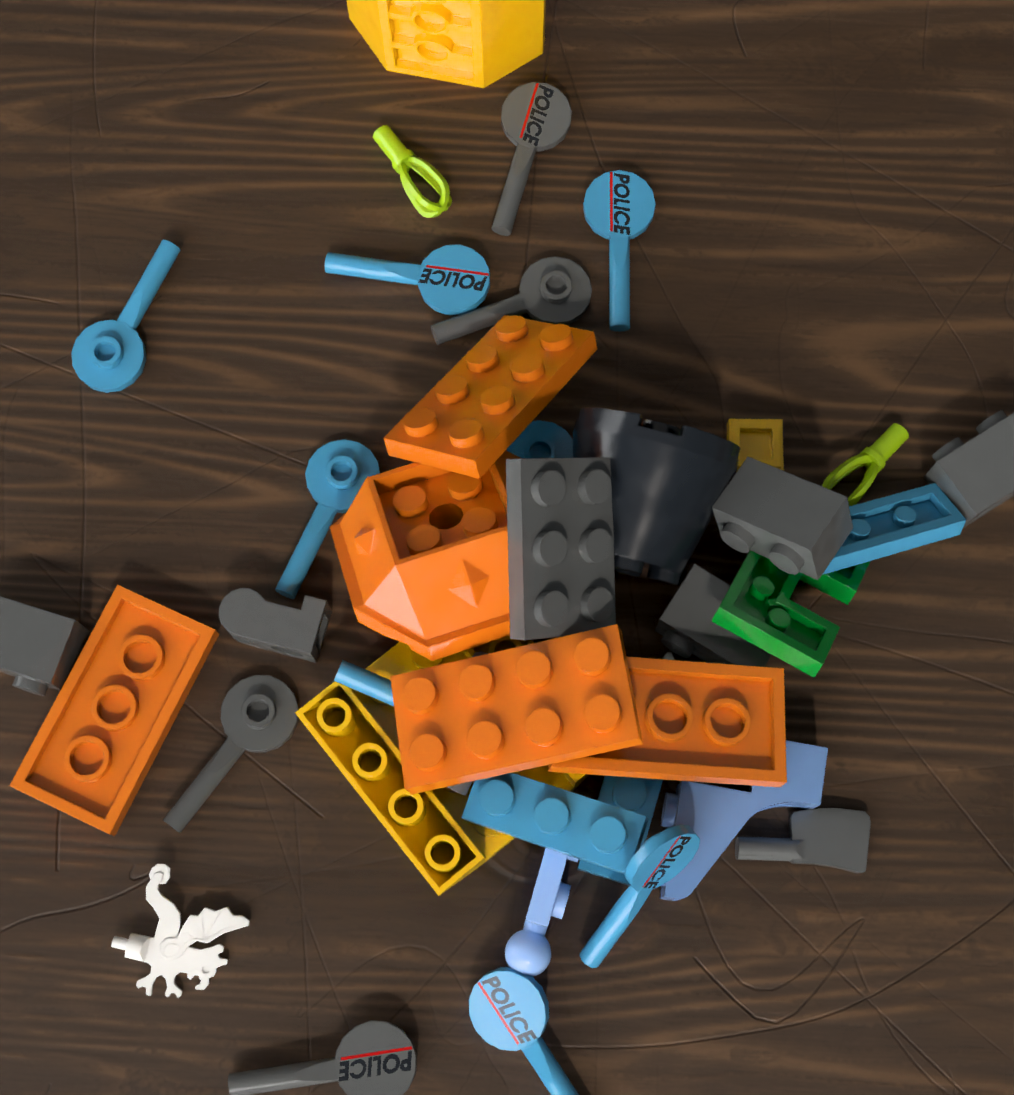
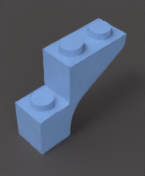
M786 740L787 783L780 788L745 785V791L697 782L681 781L677 785L676 794L666 792L661 826L670 828L680 824L689 825L700 838L698 851L689 864L674 878L661 885L659 899L678 901L688 897L754 814L778 807L807 810L820 806L828 748Z

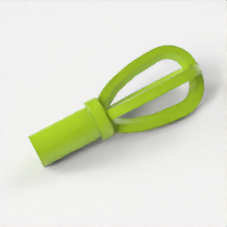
M388 125L379 127L374 132L373 139L390 159L394 170L400 174L403 188L419 214L426 218H434L443 211H447L452 204V199L446 179L430 163L417 157L412 150L407 149ZM409 170H414L441 196L438 203L428 200L421 194L408 173Z
M893 423L870 447H866L860 454L849 458L834 469L826 477L822 487L831 490L851 472L865 466L867 471L862 482L847 498L849 506L857 505L873 483L877 473L885 467V462L909 438L907 430L900 424Z

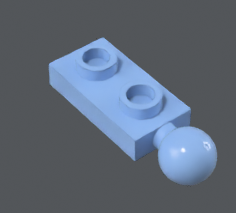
M545 848L523 930L514 933L505 947V959L511 969L534 977L541 974L548 967L551 960V946L545 937L551 916L562 919L571 885L561 882L566 860L578 863L579 859Z

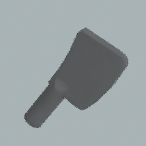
M818 808L794 812L789 817V838L736 837L735 857L737 860L789 861L791 864H813L838 868L857 874L863 873L867 867L871 828L870 816L865 811L843 808Z

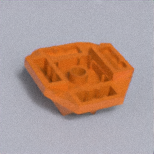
M505 451L480 479L416 462L367 477L348 511L330 526L358 622L385 637L408 644L412 651L431 661L510 636L506 459L526 458H520Z

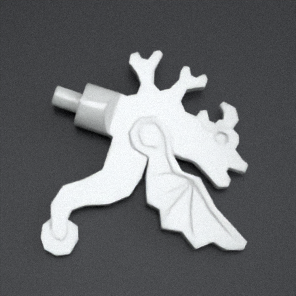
M158 863L151 868L149 873L150 882L146 886V900L159 917L155 936L150 937L131 933L129 939L114 936L111 947L125 950V958L147 962L151 966L150 974L137 981L136 986L138 989L145 987L146 994L151 996L153 994V983L158 976L162 975L166 979L167 984L165 996L168 997L171 993H175L177 998L182 996L183 990L175 984L177 974L180 972L187 973V978L190 980L195 975L199 976L201 982L195 986V989L204 990L210 984L209 978L214 977L217 968L228 964L227 958L219 956L224 951L225 946L222 944L204 949L190 947V945L196 941L209 943L224 933L249 926L250 920L243 915H234L228 906L217 911L205 907L199 915H190L180 930V911L159 890V884H166L171 878V868L166 864Z

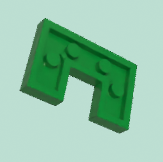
M749 551L716 611L712 622L814 678L824 664L840 627L790 600V597L800 579L848 605L857 592L870 561L824 574L819 580H816L800 572L796 575L786 573L776 567L770 559Z

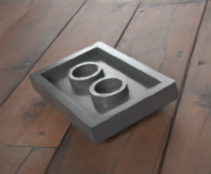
M610 457L506 459L510 639L534 640L563 637L615 625L614 526Z

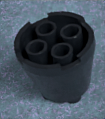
M582 408L580 410L579 418L576 420L573 430V458L610 457L615 572L640 577L643 568H647V578L679 585L681 575L714 515L712 506L736 474L740 452L738 445L717 435L686 425L681 426L680 429L666 423L645 420L641 414L604 408Z

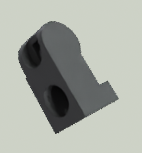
M250 588L233 590L223 598L219 606L220 622L236 641L256 648L317 663L332 614L327 600L305 595L300 610L265 601L258 592Z

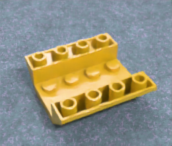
M346 0L350 20L387 71L486 88L543 54L545 46L546 0Z
M510 636L434 661L412 651L408 644L398 642L365 669L391 680L390 676L471 658L474 653L479 651L489 654L534 642L532 640L510 639ZM334 681L295 712L438 896L487 862L515 838L467 822L461 818L474 781L466 796L447 787L411 794L405 790L394 706ZM548 765L513 772L570 792L589 776V774L548 772Z

